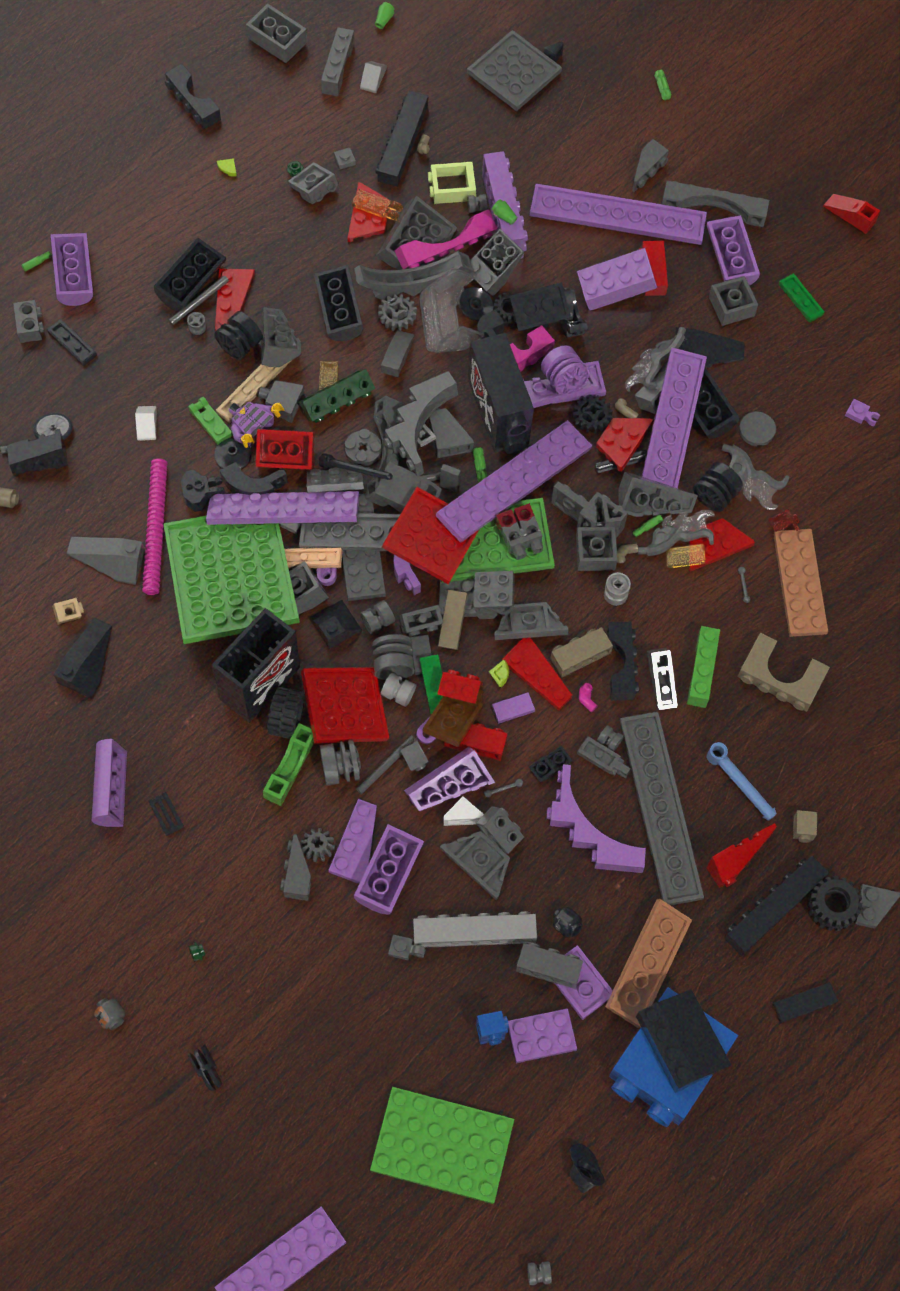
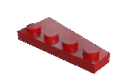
M219 269L218 280L226 276L229 282L217 292L215 331L221 328L224 323L227 324V320L235 312L241 311L251 286L250 283L252 278H254L255 269Z
M531 637L523 638L502 659L506 660L510 670L558 711L572 698L571 692Z

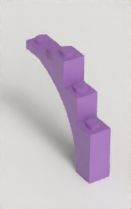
M563 764L562 771H558L557 782L561 783V786L556 791V801H552L551 808H547L546 819H550V826L570 828L569 840L572 841V847L596 849L592 850L591 862H595L594 869L642 873L645 867L646 848L633 847L617 842L601 833L586 819L576 804L571 791V765Z

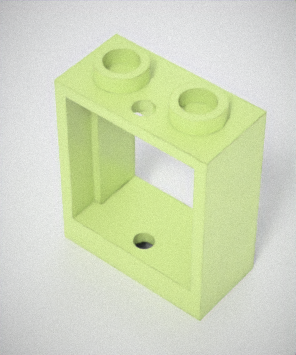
M472 162L431 165V172H428V182L432 183V186H430V197H434V204L468 201V195L476 197ZM465 175L467 188L438 190L437 177Z

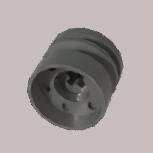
M397 634L386 635L372 642L373 657L375 658L374 673L377 678L386 680L391 673H394L405 679L415 673L414 658L411 656L413 654L412 639L410 637Z
M353 739L348 740L349 749L346 750L343 741L339 744L340 751H335L333 743L319 745L326 786L339 784L340 774H344L346 781L350 782L349 773L353 772L355 781L360 780V759Z

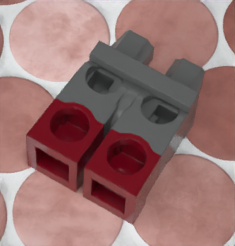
M530 503L514 508V513L511 509L496 515L495 523L501 531L509 553H513L517 560L526 557V548L531 547L533 554L543 551V535Z

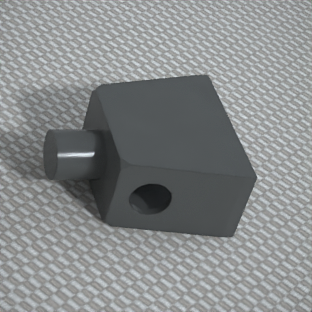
M275 381L271 390L261 387L258 397L266 399V405L273 406L275 403H280L284 408V411H279L281 414L280 418L292 423L300 406L298 401L302 400L305 395L304 386Z

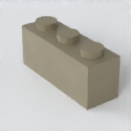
M602 627L597 630L594 628L581 638L575 637L568 644L555 647L551 652L550 659L562 678L611 654L613 645Z

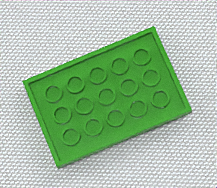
M543 498L518 501L506 510L512 509L514 513V508L530 503L543 535L542 552L533 554L531 547L525 549L526 557L517 560L513 553H509L501 531L495 523V518L478 531L450 582L475 579V572L513 571L514 573L553 569L555 565Z
M392 1087L370 1171L494 1204L514 1119Z

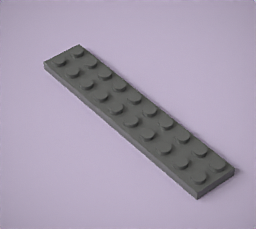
M653 712L620 718V725L662 900L669 905L703 900L704 895L659 713Z

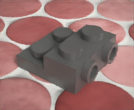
M315 162L288 181L289 186L300 192L302 199L311 204L320 202L324 195L334 192L338 186L335 174Z

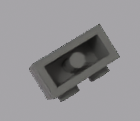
M439 605L398 616L403 635L409 634V637L420 634L419 630L427 629V632L437 630L438 625L443 624Z
M491 806L476 824L504 853L509 854L524 836L520 832L521 828L508 818L509 814L505 809Z

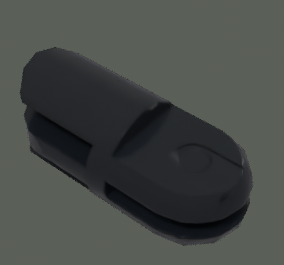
M203 1045L201 1046L203 1053L196 1049L194 1055L190 1053L188 1057L198 1077H202L210 1091H215V1085L220 1088L222 1081L216 1071L217 1066L207 1046Z

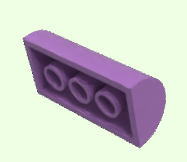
M741 215L707 222L708 232L724 282L745 276L748 284H753L759 278L760 272Z
M87 233L51 234L58 301L70 306L89 302L93 297Z
M105 739L96 743L92 822L106 827H123L127 751L113 739Z
M388 824L354 894V899L373 911L387 915L390 914L424 841Z

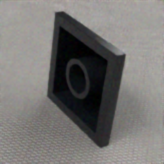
M343 600L309 618L329 649L362 631Z

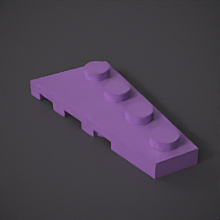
M589 373L587 383L580 390L570 395L558 394L548 379L540 380V377L532 378V381H524L534 408L598 391V385L592 373Z
M358 799L329 868V873L360 884L369 865L377 805Z

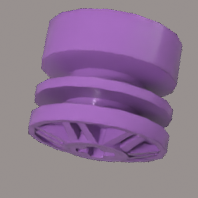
M560 346L553 349L545 356L541 364L542 372L557 393L561 395H570L577 392L587 383L589 378V370L573 348L569 346Z

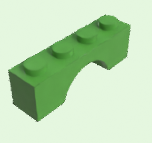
M704 626L700 628L695 650L694 669L687 698L688 705L703 708L707 706L720 629Z
M300 723L298 724L280 765L271 775L263 790V798L282 806L314 744L311 728Z

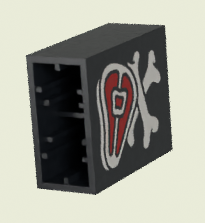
M502 333L470 342L468 382L494 453L504 450L507 454L518 453L526 448V444H529L534 407L507 335Z
M264 608L212 664L220 700L248 723L273 698L278 687H283L300 668L296 631L268 609Z

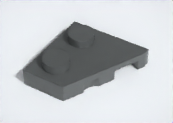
M862 884L860 889L862 900L860 903L863 904L855 924L875 929L900 897V893Z

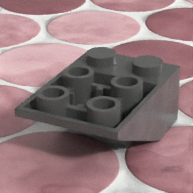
M499 229L470 260L473 271L469 274L488 293L494 296L507 282L524 251Z
M388 462L384 471L391 473L393 478L391 480L381 478L374 492L375 495L402 513L416 487L437 498L442 489L429 479L420 475L417 476L414 472Z

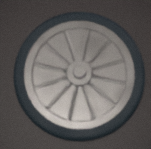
M51 413L39 418L34 425L33 431L36 438L39 439L41 434H45V436L55 434V430L60 429L63 440H65L71 434L73 425L67 416Z

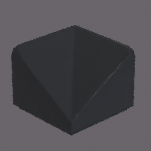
M563 42L545 47L544 54L556 62L563 53Z

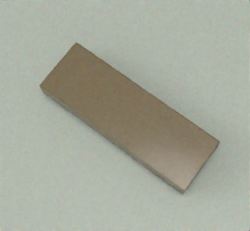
M448 590L439 647L458 650L468 593Z

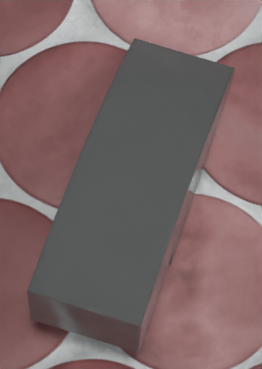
M397 330L382 361L381 373L399 377L414 340V334Z

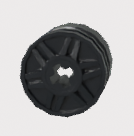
M240 311L235 312L227 320V324L224 323L221 328L214 332L220 347L236 360L243 359L245 354L250 352V348L255 347L263 339V334L258 325L248 315Z
M715 462L705 472V475L694 484L693 491L694 494L698 495L697 499L707 508L715 512H722L742 490L743 482L740 476L728 465Z

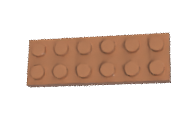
M812 529L775 531L773 535L789 637L827 634L828 627Z
M656 900L605 1006L606 1008L637 1028H641L636 1015L638 1011L653 1004L692 919L663 900Z

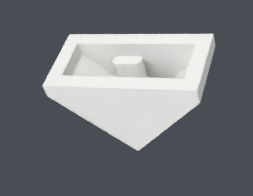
M138 406L135 413L137 440H156V406Z
M462 796L444 815V826L473 825L484 814Z

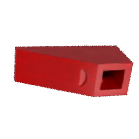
M833 194L823 206L865 234L876 223L880 213L879 209L866 201Z

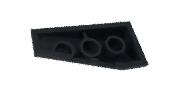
M676 327L674 337L677 335L679 327ZM685 328V339L678 349L707 356L706 367H711L712 364L717 363L725 364L744 360L745 342L697 329Z
M96 618L92 620L55 671L54 677L58 684L92 699L101 683L106 650L112 629L111 625Z

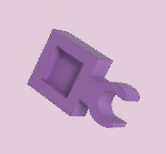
M853 399L845 414L846 417L860 424L865 420L871 426H875L877 422L872 420V418L878 420L880 415L876 412L868 411L870 406L856 399Z

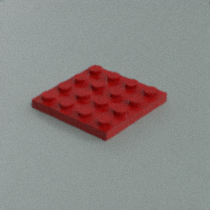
M416 487L384 541L382 548L449 584L478 531L460 543L436 517V513L448 505V503Z
M374 667L302 669L301 675L314 743H340L341 741L348 742V740L352 739L353 742H376L389 739L378 678L375 676Z

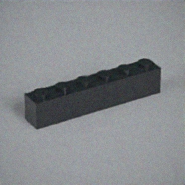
M409 90L407 97H403L402 109L398 110L397 122L393 123L391 129L392 135L387 138V148L381 154L382 161L376 167L375 173L378 174V182L398 187L428 108V95Z
M813 856L808 860L803 858L796 865L798 869L794 873L789 871L782 878L784 882L780 886L775 884L768 891L770 895L766 899L761 897L754 904L756 908L752 912L747 910L740 917L742 921L738 925L733 923L726 930L728 934L725 940L741 957L800 903L821 880L823 881L827 877L829 872Z

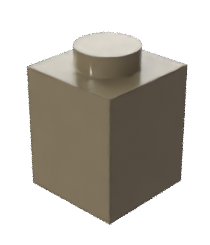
M797 810L793 822V839H799V842L803 843L811 842L817 835V812Z

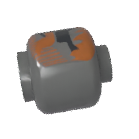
M104 998L97 1003L94 1015L103 1029L114 1030L123 1024L125 1011L116 999L108 1000Z

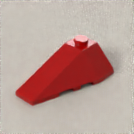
M775 823L754 834L752 840L747 837L736 847L733 844L711 858L706 869L719 888L724 885L729 887L737 881L735 878H737L777 827Z

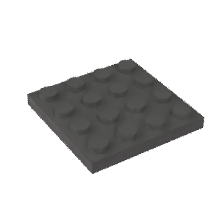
M513 30L467 68V73L516 111L562 72L560 65Z

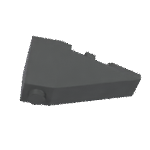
M263 307L261 360L262 365L268 367H281L301 355V341L295 337L293 328L290 329L288 326V320L281 309Z
M624 472L619 486V505L628 512V515L636 517L666 513H692L698 496L697 494Z
M71 537L67 550V555L79 562L97 569L98 572L110 576L117 582L133 585L137 583L145 553L141 541L124 538Z
M305 561L289 571L298 614L316 607L329 598L322 584Z

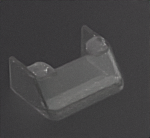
M453 267L421 292L420 307L425 343L428 351L440 353L466 350L470 347V342L484 337V333L464 326L459 328L456 305L459 304L460 295L464 291L463 287L474 280L475 275Z

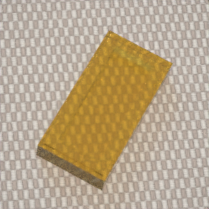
M320 361L319 390L338 381V361Z
M704 544L669 548L667 550L668 568L705 564Z

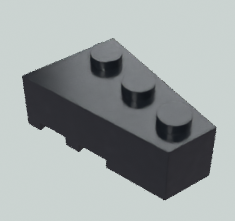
M60 429L55 430V434L45 436V434H41L39 439L33 441L25 439L7 445L9 466L12 474H23L27 471H42L48 468L58 469L68 466L66 446Z

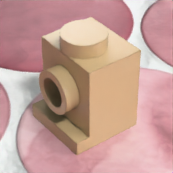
M77 598L54 603L52 606L58 625L80 619L81 613H84L82 604L77 601ZM65 609H71L72 614L67 615Z

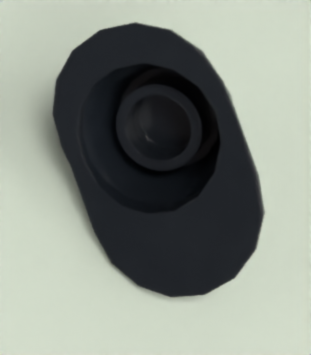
M574 1144L570 1150L573 1166L570 1170L572 1181L582 1193L587 1192L594 1186H602L605 1179L595 1155L585 1145Z

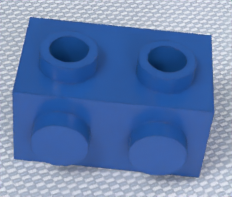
M502 1011L477 1016L476 1028L480 1044L489 1043V1045H497L502 1043L501 1040L505 1039L509 1024L507 1016L503 1017Z

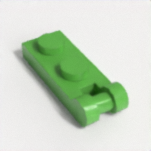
M204 397L198 399L197 403H192L188 406L191 414L217 445L233 436L232 431ZM201 408H203V409L205 410V411H203L202 413H200V412L198 411V410H200Z

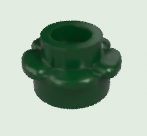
M293 161L287 165V172L291 177L304 170L303 165L299 161Z
M194 942L193 945L189 946L193 961H202V956H205L202 944L197 945Z

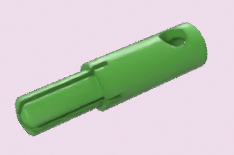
M48 251L23 263L21 266L26 272L52 257V254Z
M660 514L656 515L633 531V535L637 537L643 532H647L662 522L663 518Z

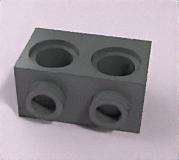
M35 300L13 303L20 343L42 340L41 333L44 332L43 322L39 321V317H42L41 307H37Z

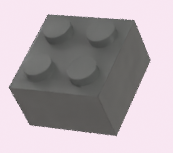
M745 276L711 286L709 299L722 326L755 316L758 303Z
M577 527L576 551L578 571L616 569L617 547L615 527Z

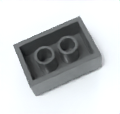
M268 3L246 24L247 38L285 63L307 43V29Z

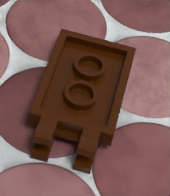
M479 689L476 704L443 696L424 725L423 733L459 747L483 709V703H481L483 699L481 697L484 691Z

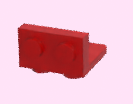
M448 669V673L443 672L437 695L476 704L479 689L483 683L479 681L480 678L478 676L467 674V677H463L460 672Z

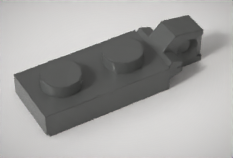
M587 736L577 751L579 756L614 776L617 773L626 778L631 768L623 764L624 760L621 759L620 755Z

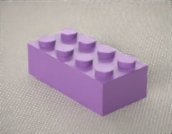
M645 248L577 271L585 301L590 311L657 288Z

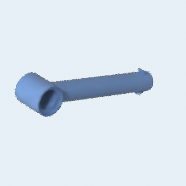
M720 742L714 743L707 752L709 763L720 765L761 812L763 818L769 821L777 814L775 807L772 808L727 757V747ZM713 751H719L721 753V757L715 756L713 754Z

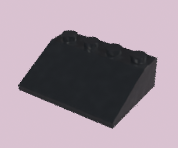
M692 989L638 1011L636 1018L675 1093L731 1066Z

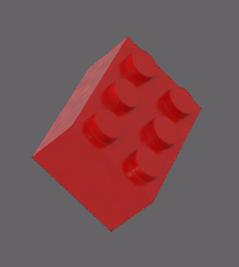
M257 429L256 467L312 470L315 432Z

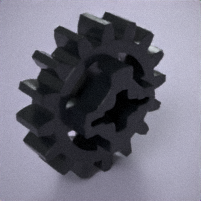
M589 395V399L583 396L582 402L578 400L573 409L575 425L580 424V430L586 428L587 433L590 430L596 433L597 429L602 432L603 428H607L612 420L613 410L610 409L611 404H605V398L599 400V395L596 398Z

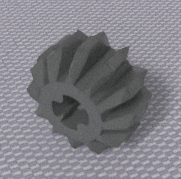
M319 828L316 833L314 829H311V835L308 833L304 834L305 839L301 840V845L304 846L302 852L307 853V859L313 856V861L317 862L318 857H320L324 862V855L331 857L330 850H334L335 845L331 844L334 842V838L329 837V831L322 834V828ZM316 842L321 843V845H319V848L315 847Z

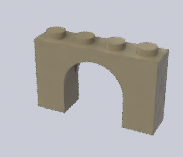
M760 633L738 677L744 683L753 684L762 692H769L775 695L778 700L787 701L793 704L796 709L807 712L830 667L812 658L805 674L800 680L794 683L780 682L771 675L768 669V659L777 641Z

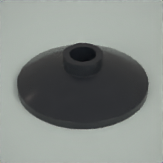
M470 287L460 295V309L465 316L472 320L479 321L483 315L493 311V301L490 295L481 288Z
M228 438L217 445L214 452L215 461L222 469L235 462L240 469H243L250 462L251 449L249 445L248 448H245L242 443L235 441L234 438Z

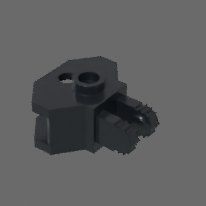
M195 470L186 471L181 479L186 506L194 512L202 511L212 496L224 494L225 489L223 487L209 489V487L221 485L223 479L221 477L207 478V476H202Z

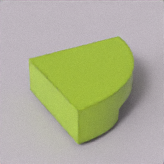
M234 159L217 161L220 171L228 174V176H237Z
M502 660L489 671L499 687L504 686L509 676V667L506 660Z

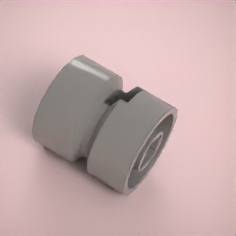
M617 572L607 578L604 598L609 604L617 606L627 600L631 585L627 575Z
M391 673L383 685L381 695L390 700L395 698L396 703L406 707L415 692L416 684L409 680L402 681V677Z

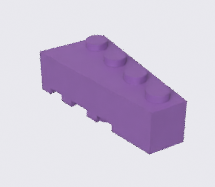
M468 747L404 791L414 807L421 811L440 804L447 799L456 798L463 793L477 790L479 787L495 782L475 750Z

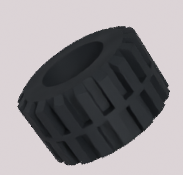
M278 687L274 693L268 715L267 729L270 735L291 739L296 727L301 722L304 708L303 691Z
M833 876L832 879L826 877L815 886L809 895L808 900L810 901L807 904V907L811 909L809 915L815 917L813 919L815 924L819 922V927L824 928L826 926L828 931H832L834 928L836 931H840L842 928L846 929L854 922L861 912L860 909L863 903H860L862 895L857 894L860 890L858 887H853L854 883L852 881L848 883L846 882L847 878L842 877L839 880L838 876ZM836 895L841 898L845 905V911L841 913L831 911L825 904V896Z

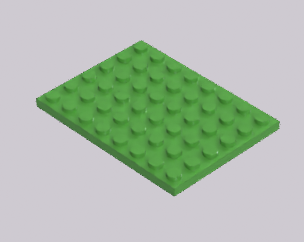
M207 516L163 523L184 644L241 634L264 608L268 609L287 625L300 623L279 523L207 525Z

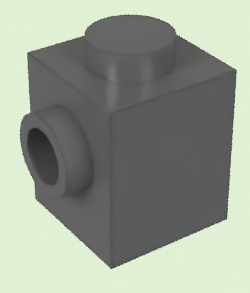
M417 738L399 747L411 771L414 769L419 771L426 767L425 763L428 762V759Z

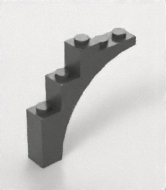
M460 251L434 263L410 269L377 270L361 265L354 268L358 284L373 290L376 298L387 301V296L393 298L394 294L398 295L401 292L415 296L428 287L441 291L473 271L469 256Z
M449 371L409 388L410 396L408 399L410 403L397 409L398 417H396L398 424L385 430L386 438H384V442L387 448H391L394 454L400 453L402 458H406L410 471L413 470L417 476L424 474L422 461L417 453V442L423 425L438 407L458 395L457 383Z

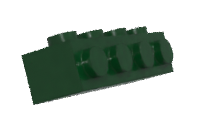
M360 369L298 402L307 420L317 423L324 419V415L328 413L332 415L340 411L339 407L354 404L356 402L355 399L358 397L365 398L371 395V391L376 388L367 369Z

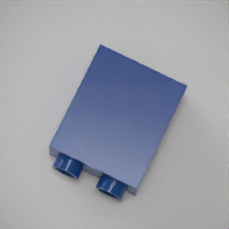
M668 987L659 1001L678 994ZM704 1012L722 1048L727 1054L738 1035ZM640 1028L611 1071L609 1077L615 1081L611 1088L616 1094L629 1102H633L637 1096L650 1105L647 1111L649 1117L660 1125L668 1127L671 1121L679 1126L712 1075L675 1093L642 1028Z

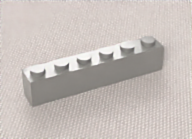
M508 912L499 913L498 916H490L489 913H481L470 917L469 914H460L458 917L439 915L438 918H429L426 915L418 916L417 919H413L414 945L445 947L536 943V914L520 912L518 913L519 915H510Z

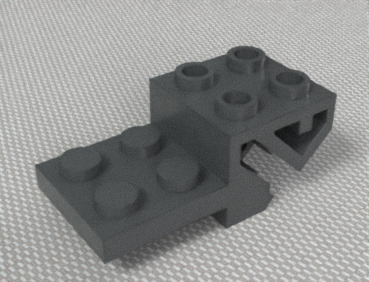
M559 481L553 488L551 504L578 522L577 527H615L616 537L624 530L628 512L622 506L613 503L608 496L597 492L587 502L585 497L577 495L568 485L561 484Z
M475 572V579L452 581L449 584L442 583L440 580L439 608L442 618L444 616L448 590L468 593L464 617L478 616L479 619H494L497 613L505 615L514 610V572Z

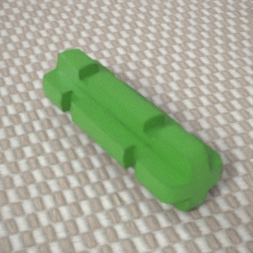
M657 70L654 76L660 93H662V99L669 100L672 94L669 90L664 71Z
M480 447L473 449L478 482L487 477L484 452Z

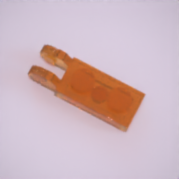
M361 189L358 190L352 201V206L392 220H397L399 214L395 211L401 212L403 209L402 204L399 202L388 200Z

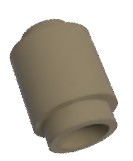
M0 487V506L13 508L17 505L19 494H17L16 490Z

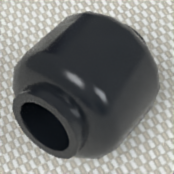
M559 908L553 914V927L564 937H575L582 930V918L572 908Z

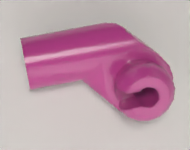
M585 683L579 689V701L592 713L598 705L591 700L592 685Z

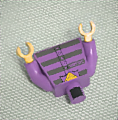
M248 402L241 408L238 404L233 403L228 411L234 415L231 427L234 440L242 443L245 448H248V445L251 447L257 441V429L268 430L274 424L273 415L279 418L281 416L279 411H284L282 405L275 403L271 406Z

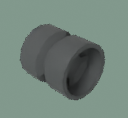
M384 600L374 605V609L368 608L360 613L362 622L370 634L381 630L382 625L386 627L395 622L393 612Z

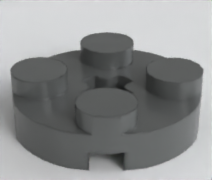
M361 429L352 433L345 441L346 457L353 464L369 466L380 457L381 441L377 435L368 429ZM361 445L367 446L366 451L359 449Z

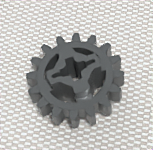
M394 294L393 298L387 296V301H381L378 318H380L381 324L385 323V328L391 326L392 331L395 328L401 331L402 327L408 329V324H414L417 307H414V301L410 302V297L404 299L403 294L400 297Z

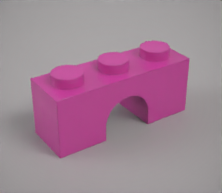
M542 325L527 334L526 344L530 347L529 349L520 350L513 343L510 344L520 372L526 366L535 364L539 358L544 355L546 356L554 349L555 340Z

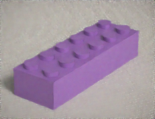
M504 151L483 154L482 177L490 210L501 199L507 202L518 217L510 225L495 216L491 210L492 217L498 228L495 231L497 232L501 229L523 251H526L528 236L527 231L523 230V216L519 214L520 203L515 198L517 197L516 187L512 186L513 174L508 170L510 168L509 159L505 158Z

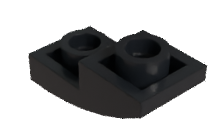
M561 745L548 756L544 755L529 768L539 782L542 783L556 775L558 771H562L563 764L571 765L574 762Z

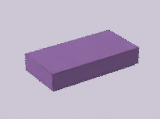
M529 693L492 704L498 724L535 712Z

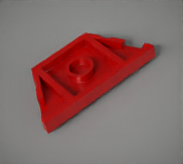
M358 182L348 242H353V239L362 236L363 238H368L372 235L383 234L386 229L390 200Z
M613 418L597 441L596 448L605 454L610 462L613 461L617 465V470L622 472L653 425V419Z
M723 518L692 530V532L703 528L711 530L714 535V544L710 545L709 539L706 537L689 541V571H694L754 546L755 542Z

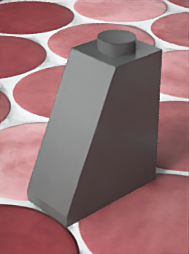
M437 408L428 418L430 430L436 436L433 443L437 458L473 452L474 442L469 434L446 408Z

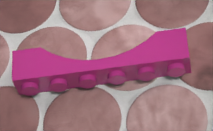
M488 209L471 217L462 232L451 241L430 244L414 240L398 247L394 251L402 269L415 268L420 266L419 263L424 262L428 264L434 261V257L438 255L442 258L450 254L449 251L452 249L455 252L464 248V244L473 245L479 242L478 239L481 237L487 239L493 236L492 232L498 228Z

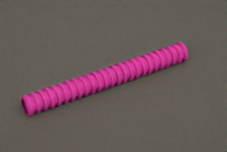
M163 459L152 460L150 468L147 539L145 541L146 555L144 556L145 566L142 592L147 595L158 594L160 587L159 577L164 528L163 513L165 512V487L168 465L167 461Z

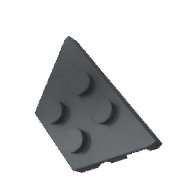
M547 602L514 604V610L502 617L500 626L495 631V640L568 635V627L559 621L560 617L551 610Z
M481 831L473 833L469 837H462L457 839V841L440 846V849L495 900L498 899L510 860L506 853Z

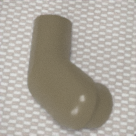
M422 135L418 143V152L420 154H427L430 150L428 145L430 137L427 135Z
M618 399L615 403V409L627 418H637L638 413L626 406V400Z
M637 543L620 546L617 549V563H624L627 554L637 553Z

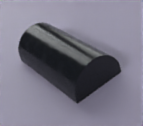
M197 238L154 285L156 295L169 308L175 311H182L223 265L226 257L200 238Z
M349 265L314 274L329 338L335 341H347L359 336L363 331V324Z
M704 368L694 418L707 437L714 439L731 430L739 421V416L710 373Z

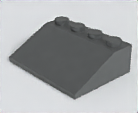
M415 196L407 202L376 256L389 266L403 270L394 250L414 240L430 244L448 242L451 240L457 227L418 196ZM439 255L434 257L435 260L430 263L438 261L440 259ZM424 262L419 263L420 266L427 265Z

